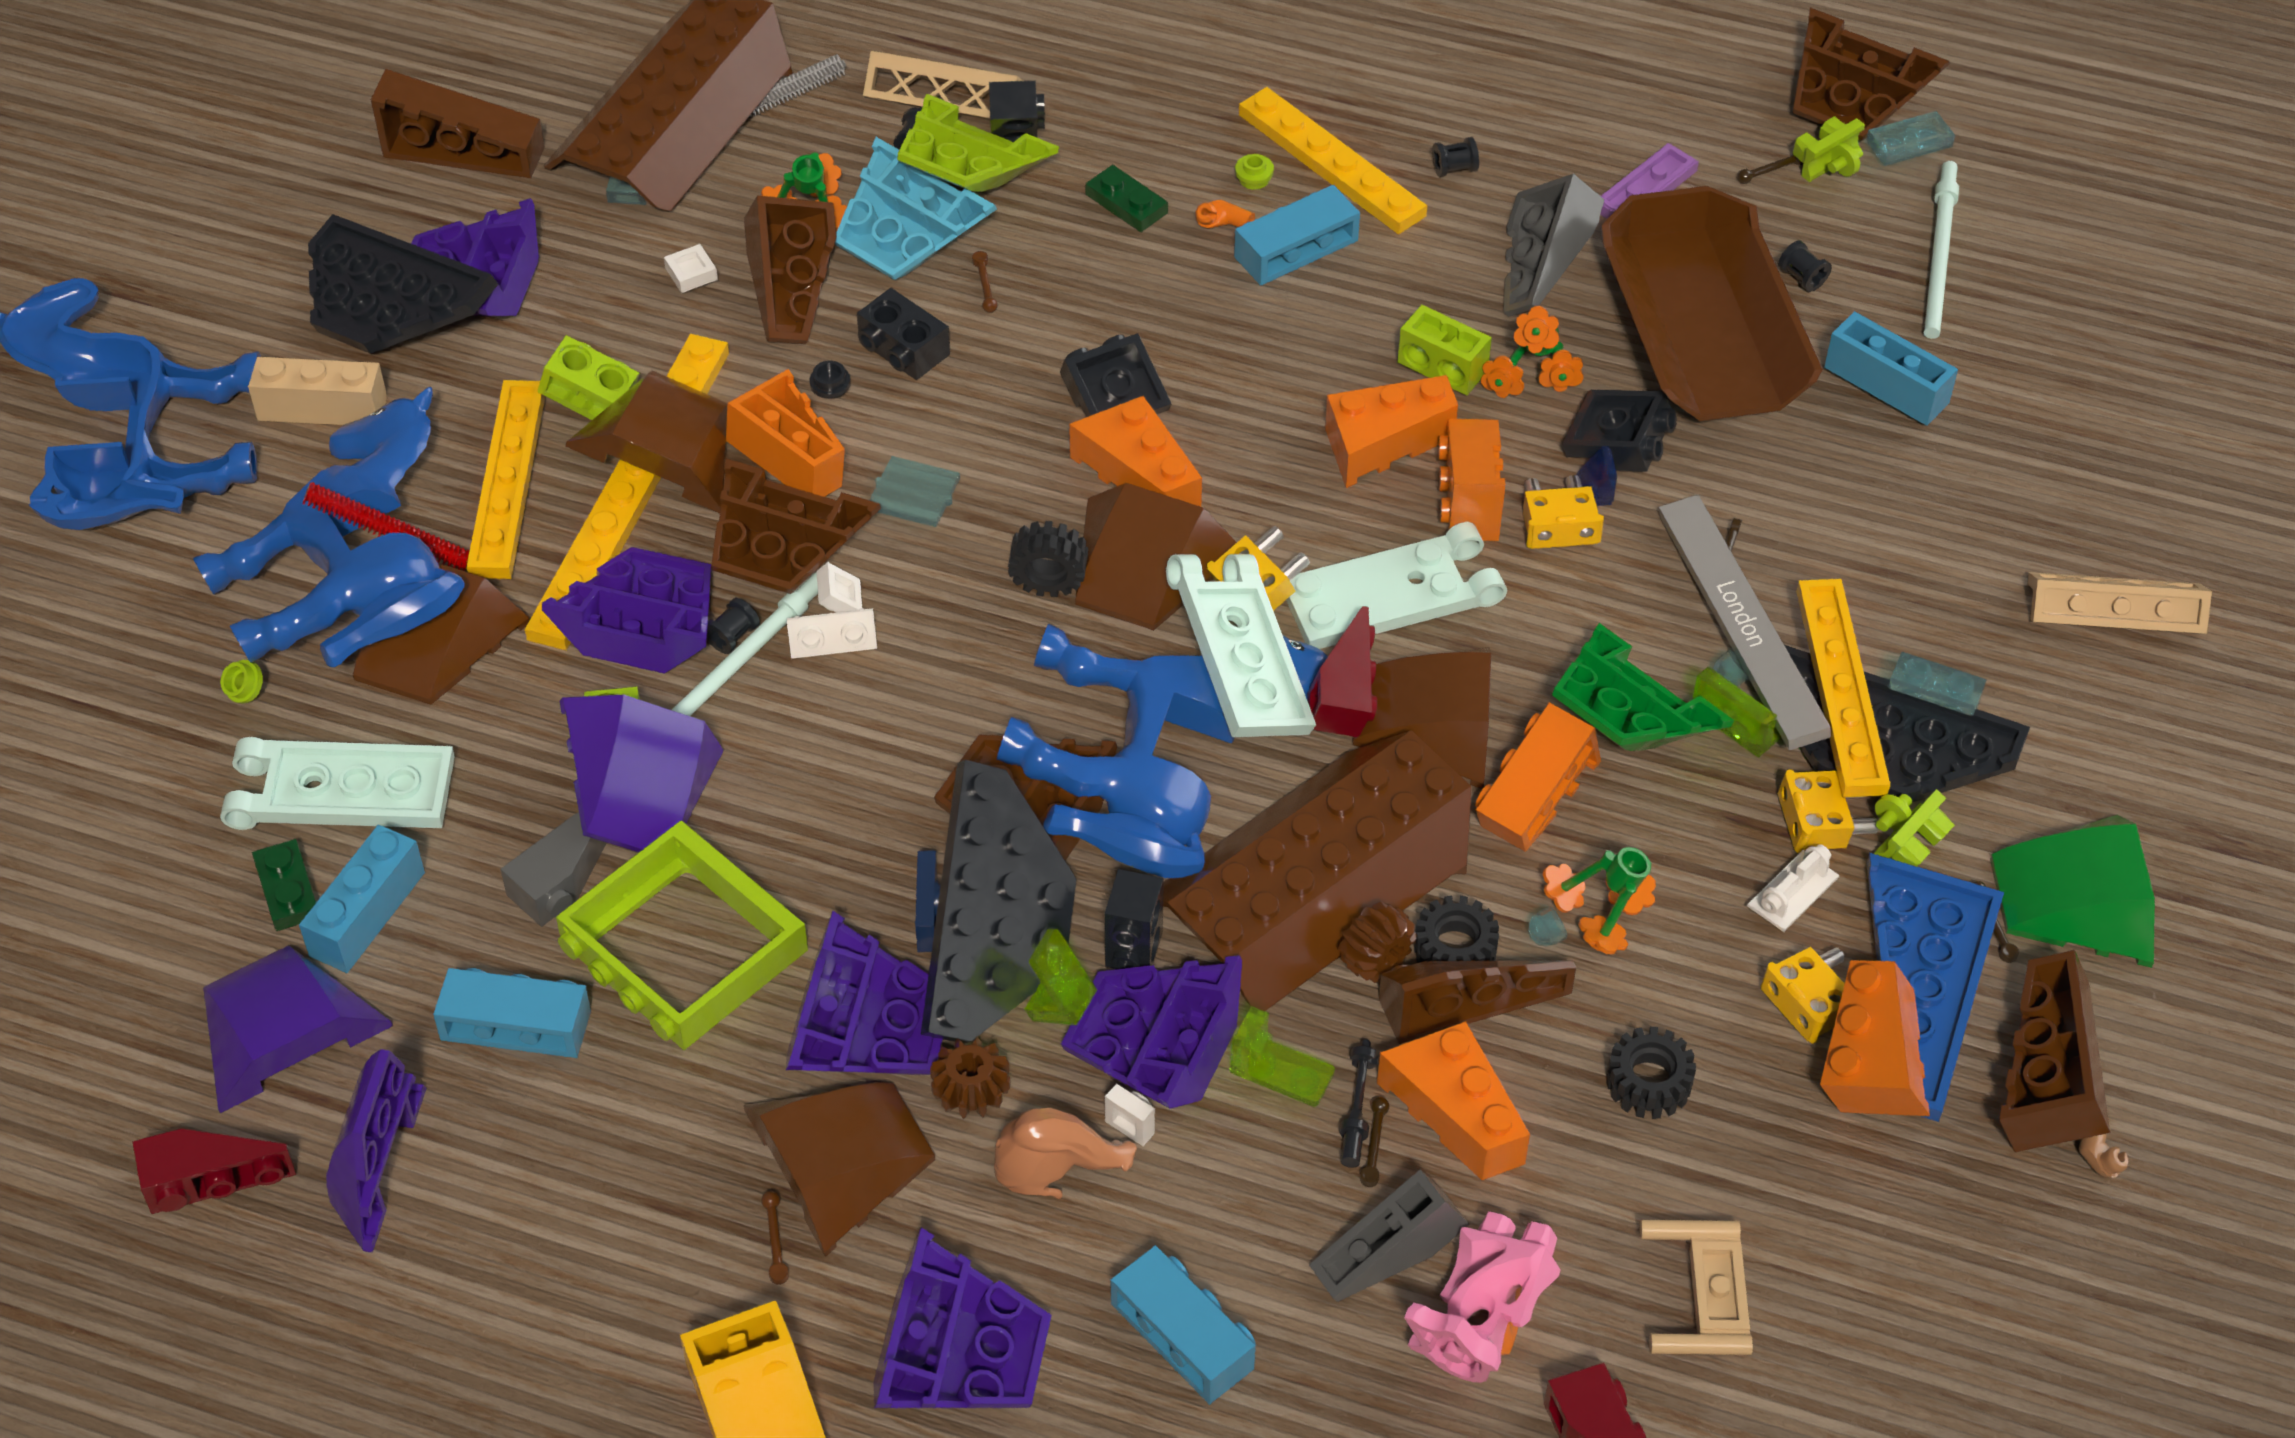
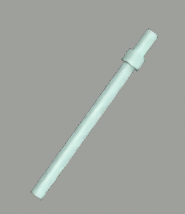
M1946 161L1942 164L1941 179L1935 188L1934 200L1938 206L1924 335L1929 339H1935L1940 336L1953 207L1957 204L1959 197V185L1956 183L1958 166L1953 161Z
M817 572L796 592L792 594L787 593L778 602V609L688 693L672 711L691 716L787 624L786 618L803 615L808 610V603L818 594Z

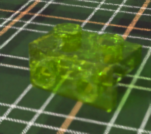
M1709 666L1697 675L1692 700L1702 696L1734 719L1732 727L1719 730L1758 758L1782 738L1775 726L1777 715Z

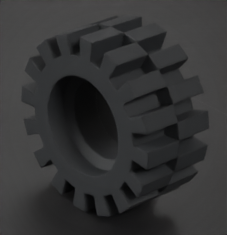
M1038 521L1032 522L1030 529L1025 525L1021 527L1019 533L1016 532L1013 536L1009 556L1008 573L1010 577L1014 576L1013 582L1017 586L1024 583L1023 590L1028 593L1032 589H1036V595L1042 597L1044 596V591L1050 592L1051 597H1058L1059 591H1062L1064 595L1071 594L1072 588L1077 590L1085 577L1088 556L1086 540L1084 537L1078 538L1079 532L1075 529L1066 532L1067 525L1060 523L1058 528L1052 527L1053 521H1045L1044 527H1040Z
M1452 895L1445 896L1442 906L1437 899L1430 902L1429 910L1424 907L1420 912V919H1417L1415 933L1417 937L1414 942V953H1417V963L1424 961H1495L1499 940V925L1497 920L1493 921V912L1489 908L1482 912L1483 903L1475 900L1472 906L1467 905L1468 897L1460 896L1459 903H1453ZM1446 932H1462L1470 936L1474 943L1466 948H1452L1443 944L1439 940V936Z
M1650 1026L1648 1035H1644L1642 1027L1636 1028L1633 1031L1632 1037L1626 1032L1621 1036L1620 1043L1616 1042L1612 1048L1607 1071V1088L1612 1089L1611 1097L1615 1102L1623 1098L1621 1106L1623 1110L1629 1112L1632 1106L1637 1108L1636 1116L1644 1118L1645 1111H1652V1119H1661L1663 1109L1669 1117L1676 1113L1677 1106L1681 1109L1684 1107L1687 1098L1691 1094L1696 1072V1063H1693L1695 1055L1692 1049L1685 1051L1687 1042L1682 1037L1673 1042L1674 1032L1667 1029L1663 1037L1657 1035L1658 1027ZM1641 1063L1657 1064L1669 1073V1078L1663 1082H1648L1635 1075L1633 1068Z

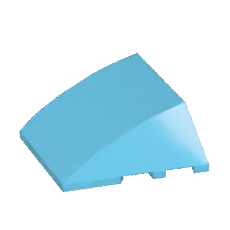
M876 137L872 145L874 152L867 168L863 167L860 174L862 181L855 198L850 199L836 232L835 245L895 280L918 268L945 245L997 210L995 204L972 191L964 189L961 192L933 175L901 163L897 160L899 149Z

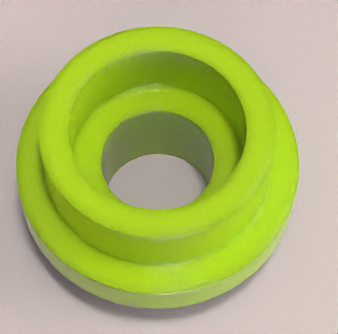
M1249 154L1241 157L1236 162L1235 174L1240 184L1245 188L1261 189L1273 177L1274 165L1269 158L1263 155Z
M239 660L230 663L221 675L220 684L222 691L234 702L241 704L249 703L259 694L263 683V675L260 667L255 662L250 663L249 660Z

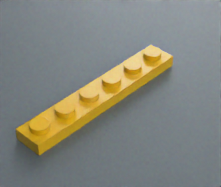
M1265 87L1239 104L1240 117L1331 185H1334L1339 191L1398 235L1426 217L1427 205L1270 88Z
M503 380L467 562L468 573L488 579H512L545 396L537 392L540 381Z
M1842 579L1799 580L1796 593L1824 716L1831 727V737L1829 739L1843 798L1884 796L1889 792L1890 781Z

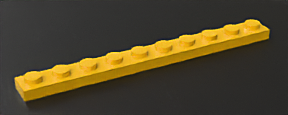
M690 333L666 377L707 394L729 355L728 342ZM619 460L525 628L527 641L567 651L571 642L542 611V602L550 597L556 599V601L569 593V585L576 581L586 583L597 576L598 567L620 554L661 477L623 460Z

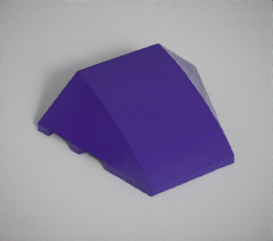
M531 198L520 201V209L499 215L495 209L486 212L482 221L467 226L458 221L414 236L411 244L490 273L496 280L498 286L472 316H517L539 261L535 207Z
M630 547L598 567L597 576L586 583L576 581L569 585V593L557 601L550 597L542 602V611L583 656L665 674L706 647L711 564Z
M624 694L563 697L559 701L561 713L566 714L570 738L566 742L568 752L573 753L577 773L574 787L584 836L640 852L682 820L685 824L687 823L724 751L705 721Z
M832 911L806 984L787 1050L786 1070L930 1075L932 1062L938 1059L943 1039L921 1035L929 974L908 960L900 962L879 948L878 940L870 935L864 938L843 924L845 918Z
M289 945L204 986L218 1110L222 1113L264 1092L260 1081L343 1039L346 1040L351 1048L392 1027V1022Z
M1240 955L1225 957L1224 964L1200 966L1197 960L1186 961L1180 969L1157 971L1154 965L1099 971L1061 1042L1063 1050L1169 1109L1201 1101L1237 1028L1242 959Z
M383 1049L371 1055L360 1071L326 1175L330 1203L361 1249L372 1253L387 1211L379 1189V1183L398 1126L414 1128L426 1092V1087L423 1084L415 1083L416 1077L413 1074L404 1073L405 1065L390 1050Z
M921 1227L892 1307L873 1382L874 1408H1029L1034 1397L1052 1315L1002 1281L995 1283L970 1266L971 1260L962 1254L956 1257L932 1241L934 1235Z

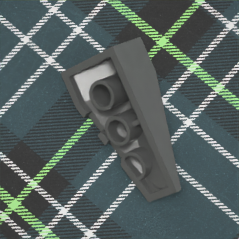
M1570 174L1517 193L1507 224V234L1512 237V247L1506 250V260L1511 263V272L1505 278L1503 313L1508 317L1529 311L1532 307L1540 305L1595 232L1600 220L1599 216L1604 199L1575 174Z

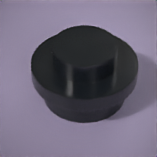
M831 360L817 364L809 379L812 392L822 398L842 396L848 391L851 384L850 375L844 366L837 361Z

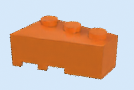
M789 369L727 403L726 441L783 484L823 497L842 487L845 448L823 417H817L811 409V400L806 393H800L794 384V376Z
M1447 375L1327 395L1325 430L1346 488L1357 484L1358 477L1375 469L1378 473L1389 469L1390 463L1401 457L1409 455L1413 458L1438 446L1439 435H1447L1448 419H1457L1458 403Z
M1144 396L1069 424L1070 458L1078 464L1084 462L1098 472V478L1107 485L1110 482L1116 486L1129 483L1202 507V477Z
M1448 419L1447 435H1439L1438 459L1446 460V466H1440L1439 491H1447V498L1441 497L1440 523H1448L1449 530L1459 523L1471 522L1475 524L1483 541H1499L1506 484L1505 478H1500V471H1503V458H1500L1499 451H1501V439L1498 420Z
M1550 702L1541 714L1535 713L1529 720L1524 731V736L1526 737L1517 750L1512 748L1506 754L1500 766L1501 774L1493 785L1487 784L1482 789L1475 804L1481 827L1524 852L1529 849L1555 818L1557 811L1554 808L1564 793L1572 797L1579 789L1580 784L1574 780L1587 766L1595 770L1601 762L1595 727Z
M1850 960L1820 1086L1841 1113L1930 1116L1929 1103L1925 1099L1923 1078H1925L1924 1065L1920 1060L1918 1040L1921 1039L1915 992L1895 961Z
M1466 1021L1380 1052L1377 1084L1387 1093L1392 1091L1409 1107L1408 1113L1418 1122L1422 1119L1440 1136V1142L1482 1181L1525 1165L1530 1133Z

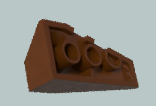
M757 195L744 217L747 257L766 340L769 342L806 344L818 306L821 286L828 270L827 265L836 241L833 202Z
M1573 960L1424 961L1410 966L1399 965L1381 974L1379 1002L1398 1043L1402 1044L1465 1021L1467 1024L1572 994L1576 966Z

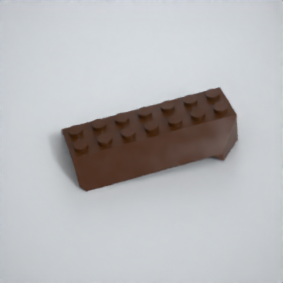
M690 0L665 23L543 166L551 169L563 160L628 182L651 206L671 211L780 78L792 74L773 3L765 0Z
M1709 186L1630 195L1602 224L1600 238L1661 390L1672 402L1699 421L1781 411L1817 382L1823 368L1760 231L1756 205Z
M1412 730L1349 751L1205 852V864L1202 871L1183 878H1168L1163 883V907H1168L1223 964L1225 963V957L1240 955L1242 959L1240 992L1250 1006L1265 1012L1341 956L1338 948L1339 944L1345 939L1343 932L1350 928L1353 923L1352 919H1357L1365 907L1371 908L1375 903L1381 901L1386 905L1390 904L1395 909L1399 908L1401 911H1404L1450 876L1466 875L1471 785Z

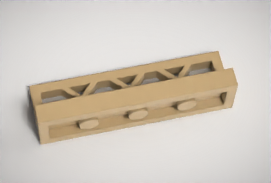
M871 51L863 96L923 107L924 99L915 97L908 86L917 78L930 80L936 90L929 95L934 97L941 95L943 100L949 103L952 102L945 91L953 85L966 86L973 96L961 105H957L959 106V114L990 119V110L981 99L989 93V82L1024 80L1009 74ZM878 71L894 74L900 82L888 92L874 90ZM901 75H903V76H909V77H907V78L904 80ZM974 88L982 89V90H980L979 92H976V90H975ZM904 89L908 96L899 95L897 93ZM977 101L982 109L969 106Z
M2037 572L2028 573L2027 585L2033 589L2030 616L2033 622L2207 634L2212 591L2202 584Z

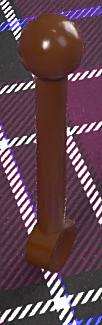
M977 251L972 255V262L979 270L985 298L982 307L984 311L992 313L997 309L998 303L996 299L992 298L987 275L988 255L984 251Z
M768 1191L762 1196L761 1203L767 1209L773 1265L769 1268V1278L772 1283L781 1285L788 1280L789 1271L782 1262L777 1217L780 1197L776 1192Z

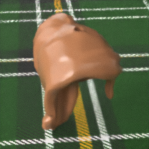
M1053 1108L1031 1109L1023 1112L1017 1119L1010 1121L1003 1128L995 1145V1177L1000 1184L1006 1186L1014 1193L1053 1196L1061 1199L1063 1193L1060 1189L1046 1186L1061 1179L1073 1165L1088 1170L1121 1168L1126 1172L1133 1165V1158L1135 1157L1137 1147L1129 1140L1120 1142L1118 1139H1114L1112 1142L1105 1140L1075 1115Z

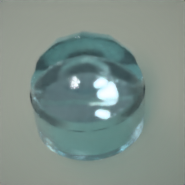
M1732 650L1725 652L1714 663L1712 669L1713 678L1720 680L1719 684L1724 688H1735L1749 679Z
M1551 906L1537 912L1531 918L1528 927L1531 940L1537 945L1549 947L1567 939L1566 929L1560 917Z

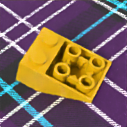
M776 1300L680 1335L685 1363L714 1438H826L794 1344Z

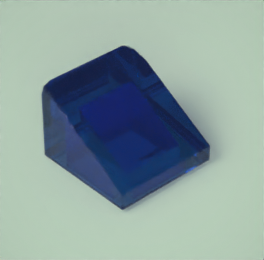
M1602 446L1576 474L1580 478L1582 487H1592L1596 506L1612 505L1617 483V473L1611 449H1609V446Z

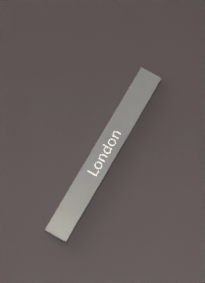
M1695 495L1660 506V519L1788 750L1790 751L1830 738L1831 727L1700 496Z

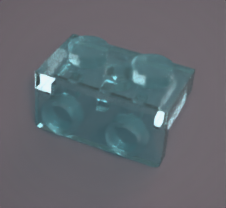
M1901 652L1891 676L1889 688L1967 715H1973L1975 710L1979 708L1987 679Z

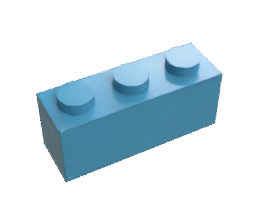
M1331 185L1236 228L1234 258L1260 286L1357 242L1359 238L1360 212L1334 185Z
M1855 311L1831 334L1824 366L1829 371L1926 426L1950 403L1958 369Z
M379 824L376 826L299 924L309 957L345 973L351 970L425 874L416 840Z
M448 968L433 1016L441 1041L578 1058L591 1014L586 986L578 985L572 981L559 980L554 982L539 980L522 974L511 976L492 974L476 968L466 970Z
M1155 1245L1111 1279V1305L1209 1405L1254 1370L1256 1343L1250 1331L1240 1322L1234 1324L1222 1312L1217 1298L1207 1289L1200 1290L1189 1279L1187 1270L1176 1257H1167Z

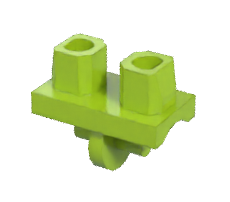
M1834 116L1825 121L1821 126L1819 141L1807 132L1799 136L1795 141L1793 155L1804 163L1801 176L1808 182H1811L1828 171L1831 173L1838 171L1845 177H1850L1857 173L1860 169L1859 158L1863 156V151L1858 143V136L1864 130L1865 124L1857 118L1848 124H1844Z
M1936 789L1923 803H1919L1911 811L1909 806L1912 804V799L1908 795L1901 794L1900 797L1886 794L1882 796L1875 804V812L1879 818L1876 826L1883 832H1886L1889 828L1894 831L1873 854L1886 858L1891 857L1893 860L1916 867L1920 865L1931 851L1914 836L1916 831L1935 846L1955 826L1938 808L1945 801L1946 797Z

